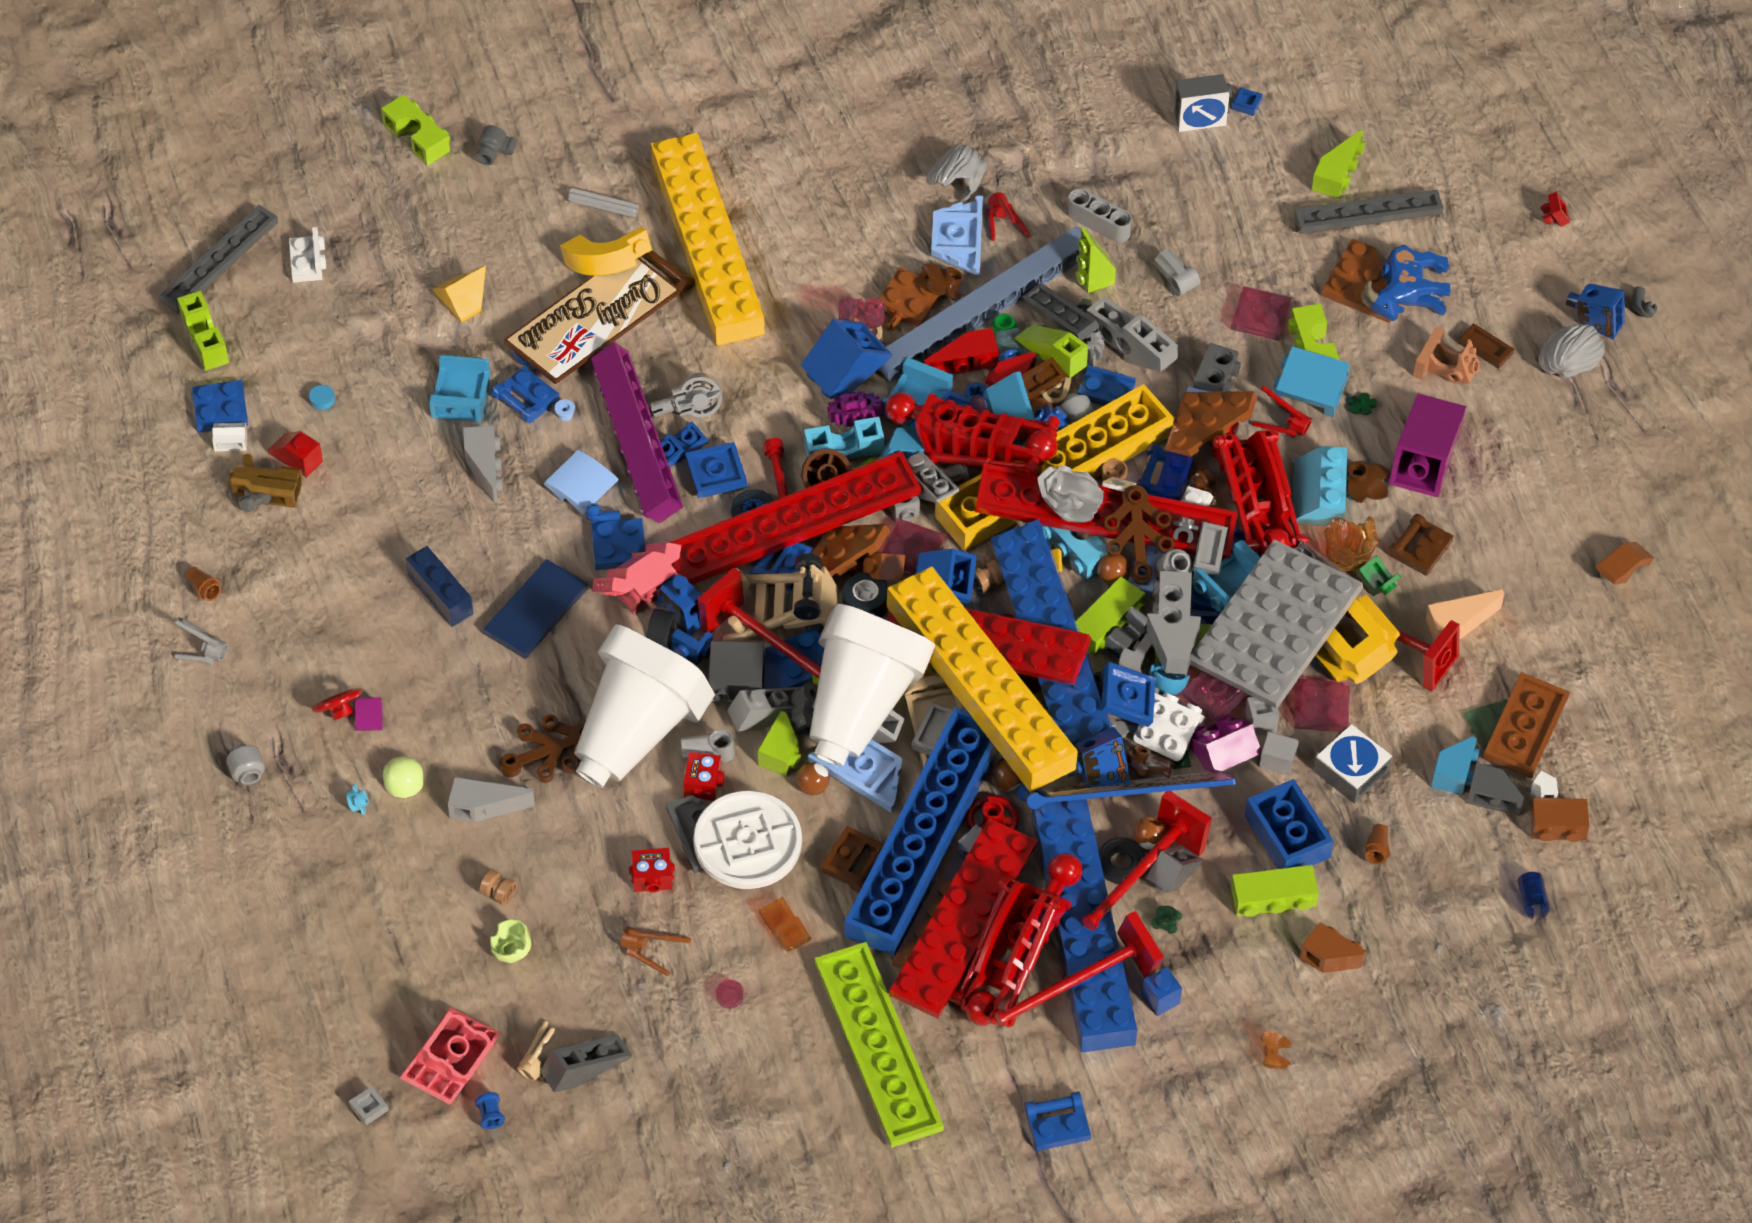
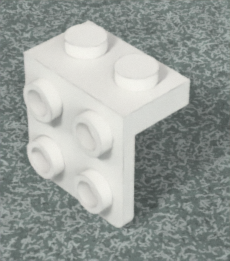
M1164 692L1163 696L1155 693L1153 723L1149 727L1139 724L1133 739L1136 743L1174 761H1180L1197 726H1204L1207 718L1201 714L1202 709L1190 703L1185 707L1178 704L1179 698Z

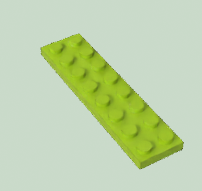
M867 942L816 957V968L890 1147L893 1148L944 1131L943 1122Z

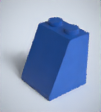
M833 319L803 360L801 366L807 372V377L821 387V392L826 397L833 399L840 398L845 393L851 394L887 362L893 354L863 322Z

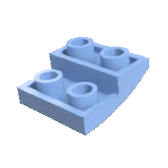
M577 450L545 481L544 485L561 501L567 499L584 515L587 512V505L596 503L619 479L598 461Z

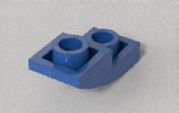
M691 421L672 437L669 433L660 442L668 465L672 466L684 460L686 452L701 449L709 440Z

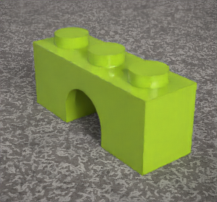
M403 94L381 108L383 125L397 138L405 133L415 132L411 136L412 152L427 166L450 152V136L448 132L435 124L429 114H425L420 110V107L414 100L411 101Z
M198 291L177 298L181 318L205 371L228 364L226 344L218 327L213 325L209 307L202 292Z
M1314 304L1292 308L1291 318L1287 320L1289 333L1294 334V347L1340 360L1334 342L1323 344L1315 341L1325 338L1327 320L1322 305Z

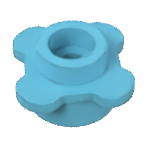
M353 784V790L346 793L348 805L352 812L360 810L362 815L366 814L365 806L369 804L368 796L365 790H359L357 784Z

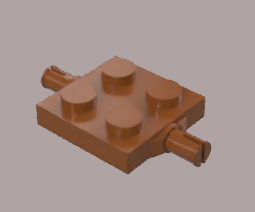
M899 267L878 299L876 307L888 312L892 316L886 324L889 330L891 328V331H895L900 321L909 322L916 326L923 324L941 295H936L927 289L926 282L929 276L923 270L918 275Z

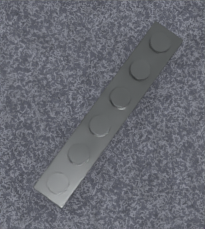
M1438 189L1299 208L1295 209L1294 216L1299 233L1303 234L1443 214L1444 207Z
M258 205L159 295L160 302L179 314L177 298L198 291L203 292L278 223V217Z

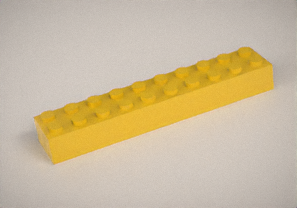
M698 133L651 143L652 164L692 278L695 279V286L716 346L765 335L764 315Z
M1143 384L1059 430L1056 438L1058 442L1056 455L1052 459L1045 461L1042 466H1039L1036 473L1042 474L1051 466L1057 468L1064 465L1070 467L1072 471L1087 472L1093 479H1096L1102 475V468L1106 461L1119 459L1126 462L1169 438L1174 417ZM981 474L958 486L959 492L935 503V518L964 552L1019 522L1018 520L975 512Z
M929 567L887 588V608L903 628L917 633L935 644L929 660L930 664L1030 792L1076 770L1078 753L1076 748L933 567Z

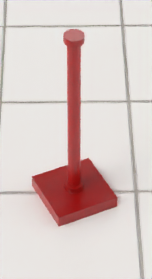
M733 567L698 598L700 626L703 632L706 633L708 631L712 633L731 615L736 616L741 623L819 679L821 667L740 609L744 604L742 575L739 570Z
M1346 611L1344 616L1353 619V617ZM1452 620L1448 622L1432 645L1398 630L1400 636L1397 638V641L1424 653L1423 688L1431 692L1459 657L1460 624Z
M1166 791L1161 797L1157 819L1166 825L1167 833L1091 914H1086L1083 917V925L1089 930H1095L1101 918L1156 861L1161 850L1167 849L1174 841L1200 856L1205 851L1212 817L1173 792Z
M1135 910L1126 915L1117 932L1125 946L1124 948L1004 1011L998 1010L994 1012L995 1019L1001 1027H1004L1008 1024L1007 1021L1130 956L1145 979L1157 971L1164 956Z

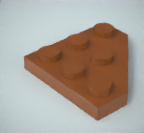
M1352 238L1324 285L1321 296L1385 322H1390V320L1376 314L1372 309L1365 306L1361 300V292L1365 290V285L1369 280L1372 281L1371 286L1376 293L1387 287L1386 278H1383L1381 275L1383 263L1375 247Z
M1184 392L1164 450L1167 457H1191L1199 452L1198 447L1209 440L1213 443L1215 436L1228 433V428L1239 420L1243 423L1251 418L1257 400L1255 392Z
M886 524L840 526L823 533V537L811 554L821 558L822 567L825 566L831 576L835 573L842 575L857 565L855 560L868 552L871 556L877 552L888 536L890 529Z

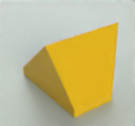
M486 265L454 276L433 288V292L461 323L482 311Z

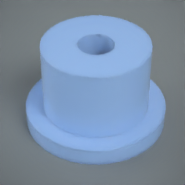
M563 399L555 404V412L560 420L568 421L573 417L575 405L572 401Z

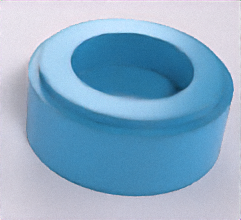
M327 385L315 386L309 393L310 404L317 410H327L335 403L334 391Z

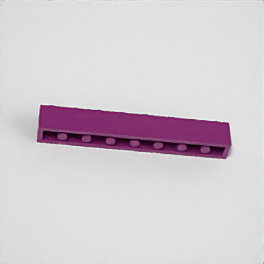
M613 342L591 358L594 366L593 373L599 380L601 386L600 393L608 406L606 411L612 418L614 424L613 431L619 438L621 444L619 448L627 462L626 469L633 479L634 492L641 502L640 510L646 518H651L661 523L682 509L683 505L630 353Z

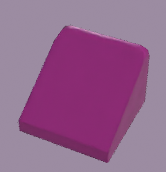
M381 698L355 699L356 731L383 730V704Z

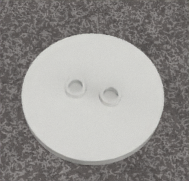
M738 791L716 799L701 813L694 829V851L701 867L716 881L740 889L761 888L782 879L795 866L801 853L802 832L796 815L780 799L763 792Z

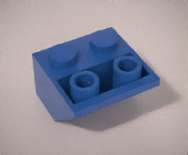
M953 548L919 553L915 574L933 567L965 608L972 598L977 555Z

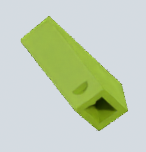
M1359 130L1321 157L1313 176L1312 191L1339 199L1342 191L1348 190L1351 181L1350 172L1355 173L1359 160L1356 158L1358 155L1362 156L1366 142L1362 141L1364 131Z
M1081 228V235L1078 240V271H1076L1078 283L1085 287L1087 293L1115 285L1116 268L1110 257L1085 228Z
M1032 324L1015 337L1016 341L1033 353H1036L1044 361L1052 357L1069 379L1087 366L1088 345L1070 332Z

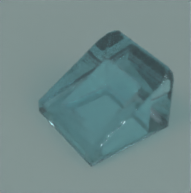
M1019 328L995 333L999 356L1009 349H1017L1020 355L1025 354L1023 345L1015 340V337L1020 334Z

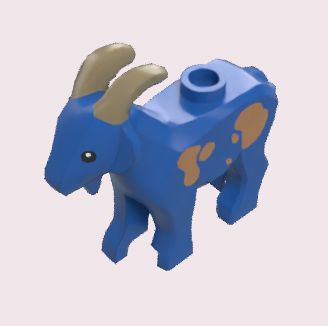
M1406 245L1394 248L1386 263L1383 264L1381 272L1382 277L1386 278L1387 287L1376 293L1372 289V281L1369 280L1365 285V290L1361 292L1362 303L1376 314L1390 321H1395L1398 313L1405 311V308L1397 304L1430 308L1437 314L1444 316L1446 313L1444 302L1440 301V298L1431 295L1435 294L1440 297L1443 295L1450 296V283L1433 282L1422 279L1423 269H1432L1439 274L1442 272L1446 273L1449 269L1448 257L1440 256L1430 251L1417 252Z

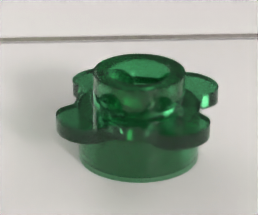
M1159 906L1156 908V917L1151 921V925L1154 929H1163L1169 934H1174L1177 932L1176 925L1182 919V914L1172 906Z

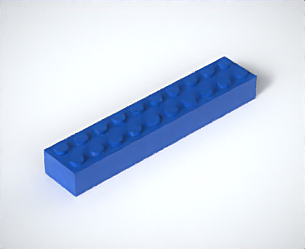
M1035 520L991 537L1017 618L1019 620L1080 632L1049 540L1040 520ZM1087 652L1074 685L1038 678L1051 718L1074 747L1078 742L1113 727L1109 714L1101 711L1102 694Z
M956 706L953 709L844 921L846 938L858 943L867 942L868 947L895 957L998 753L996 747L968 711Z
M1087 799L1045 803L1039 809H1032V823L1045 885L1047 886L1050 881L1049 863L1056 855L1071 853L1082 864L1083 872L1081 879L1075 885L1064 887L1060 894V897L1070 900L1072 906L1059 919V925L1055 926L1065 978L1120 950L1111 909L1098 922V927L1093 931L1087 929L1082 923L1083 917L1086 914H1091L1108 896ZM1122 961L1068 989L1081 1053L1136 1045L1137 1025Z

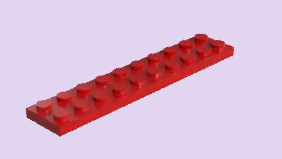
M899 451L671 541L670 543L681 545L680 557L672 563V566L677 574L686 577L688 582L693 585L729 571L733 567H739L921 495L922 490L903 452Z
M987 463L983 464L975 507L976 513L1028 523L1039 519L1044 526L1116 539L1132 521L1130 511L1120 521L1119 528L1115 532H1109L1104 528L1105 518L1113 515L1123 504V491L1098 485L1104 491L1103 503L1098 508L1097 513L1094 514V518L1084 523L1069 522L1062 519L1044 501L1038 485V477L1041 474L1035 473L1034 476H1028L1023 470ZM1134 493L1131 495V498L1137 501L1140 499V496ZM1148 495V502L1160 512L1169 513L1172 521L1168 528L1160 529L1156 526L1155 520L1143 511L1142 518L1160 535L1170 537L1174 541L1173 549H1180L1188 554L1195 555L1202 522L1228 527L1221 560L1231 557L1237 512ZM1166 517L1159 518L1160 523H1168V519ZM1179 517L1195 520L1194 525L1199 526L1198 530L1191 529L1193 533L1191 543H1187L1188 534L1185 531H1181L1178 534L1177 540L1173 539L1174 531L1180 527L1173 525V521L1179 522ZM1114 520L1107 521L1110 527L1117 525ZM1133 536L1128 542L1134 543ZM1144 536L1145 545L1158 548V546ZM1168 542L1161 543V546L1164 549L1170 548V544Z

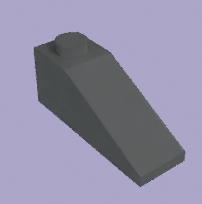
M617 1034L552 1049L540 1072L553 1092H557L585 1083L630 1059L632 1054Z

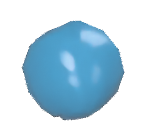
M1156 662L1149 670V676L1156 678L1155 687L1159 688V693L1164 694V692L1171 695L1181 693L1190 678V675L1165 673L1161 662Z

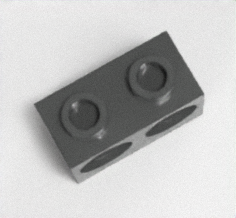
M1210 343L1194 378L1193 388L1211 392L1231 391L1233 385L1231 379L1233 376H1238L1241 362H1238L1239 351Z

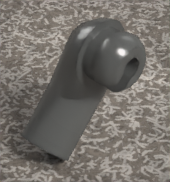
M1641 286L1634 287L1632 308L1644 318L1653 317L1657 312V305H1652L1651 301H1645V288Z

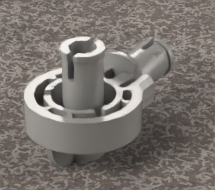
M695 373L688 376L680 386L672 388L671 397L650 402L651 410L654 411L653 415L655 418L673 411L679 412L681 417L689 414L694 417H707L719 409L722 402V388L718 380L706 373ZM715 398H718L715 404L710 407V401L713 404Z

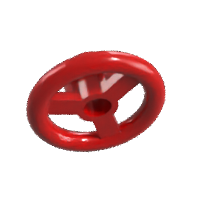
M353 688L331 696L313 705L312 711L319 713L330 710L333 720L345 717L353 713L348 702L360 696L362 690L360 688Z
M988 795L975 800L966 815V823L969 830L975 826L974 814L982 805L983 822L978 825L982 829L988 818L1009 826L1014 830H1017L1019 825V813L1015 805L1008 799L996 795ZM1004 807L1010 812L1011 817L1004 816Z

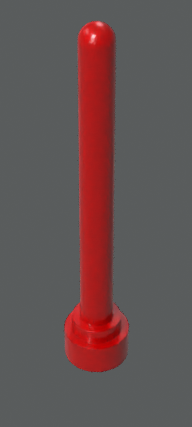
M780 438L767 439L763 443L764 454L771 460L780 499L788 496L781 461L784 445Z

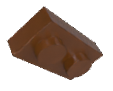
M1052 357L1021 375L1029 401L1060 384L1067 377Z

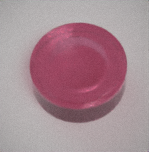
M981 396L971 397L969 406L979 411L986 410L985 401Z
M735 980L721 982L716 989L717 1002L722 1007L728 1009L738 1007L744 999L742 985Z

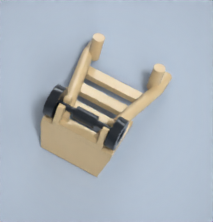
M809 553L798 556L796 559V569L798 572L744 575L741 572L743 589H747L750 585H756V621L769 630L784 625L785 629L799 628L818 623L825 626L830 612L837 604L838 587L826 567H822V560L819 556ZM794 583L793 610L785 613L787 584ZM768 584H775L774 616L766 620ZM732 616L728 619V623L735 633L724 635L723 640L742 642L758 636V634L750 628L746 629L736 616Z

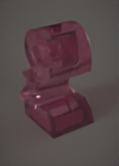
M847 296L845 299L838 300L840 320L851 321L852 318H857L869 329L880 327L885 322V304L878 298H871L864 302L862 298L853 299Z

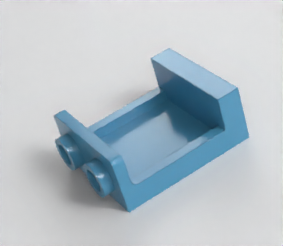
M1292 346L1290 353L1285 354L1281 364L1283 372L1281 376L1277 375L1273 390L1276 391V395L1280 398L1285 396L1324 408V415L1334 417L1350 374V363Z
M456 355L439 356V373L435 393L431 395L429 402L431 418L472 422L482 421L491 375L488 359Z
M907 357L903 364V374L890 396L897 392H905L914 398L917 405L921 406L925 404L930 393L942 399L946 390L952 391L953 375ZM883 398L881 401L883 409L881 416L891 421L885 413L887 398ZM909 422L903 424V425H906V426H908V427H912V426L909 424Z
M1240 540L1234 544L1231 557H1226L1221 561L1218 576L1207 574L1198 567L1194 570L1192 585L1199 594H1202L1211 603L1216 611L1221 613L1261 557L1243 540Z

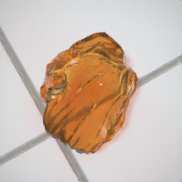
M1370 516L1367 517L1363 524L1359 523L1358 525H1355L1353 522L1348 523L1343 518H1333L1324 530L1326 556L1328 560L1344 572L1353 571L1363 566L1370 559L1379 541L1375 521Z

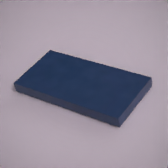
M546 559L484 627L483 633L526 659L588 590V583Z

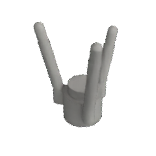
M185 619L182 622L175 620L177 626L204 640L201 651L205 653V656L176 653L174 655L176 659L205 662L213 665L215 660L218 662L223 661L229 648L227 642L215 638Z

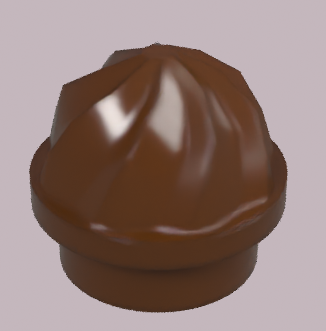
M1206 466L1202 469H1195L1190 477V486L1203 491L1212 490L1211 487L1216 484L1213 475Z

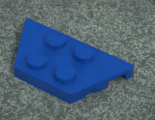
M810 629L784 640L819 667L822 666L824 647L818 643L821 636L820 633ZM771 645L765 648L764 689L802 687L806 683L813 682V674L776 647Z

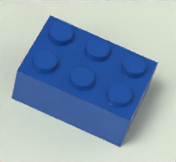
M1295 779L1247 798L1244 816L1277 869L1315 865L1331 858L1334 841Z

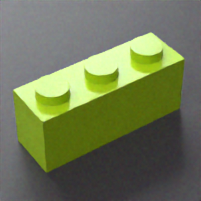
M1120 577L1076 621L1079 631L1089 634L1091 637L1088 652L1096 656L1101 650H1106L1105 643L1112 631L1117 627L1127 626L1126 615L1131 606L1143 613L1145 610V592L1123 577Z
M1313 865L1232 875L1230 889L1236 916L1253 917L1261 913L1272 912L1277 914L1285 910H1308L1312 907H1317L1319 890Z

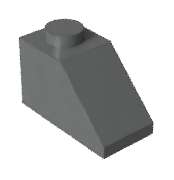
M1476 763L1467 804L1520 816L1524 797L1504 770L1489 764L1482 765Z
M1183 845L1161 850L1146 878L1153 882L1152 885L1157 890L1164 893L1178 890L1202 864L1203 859Z

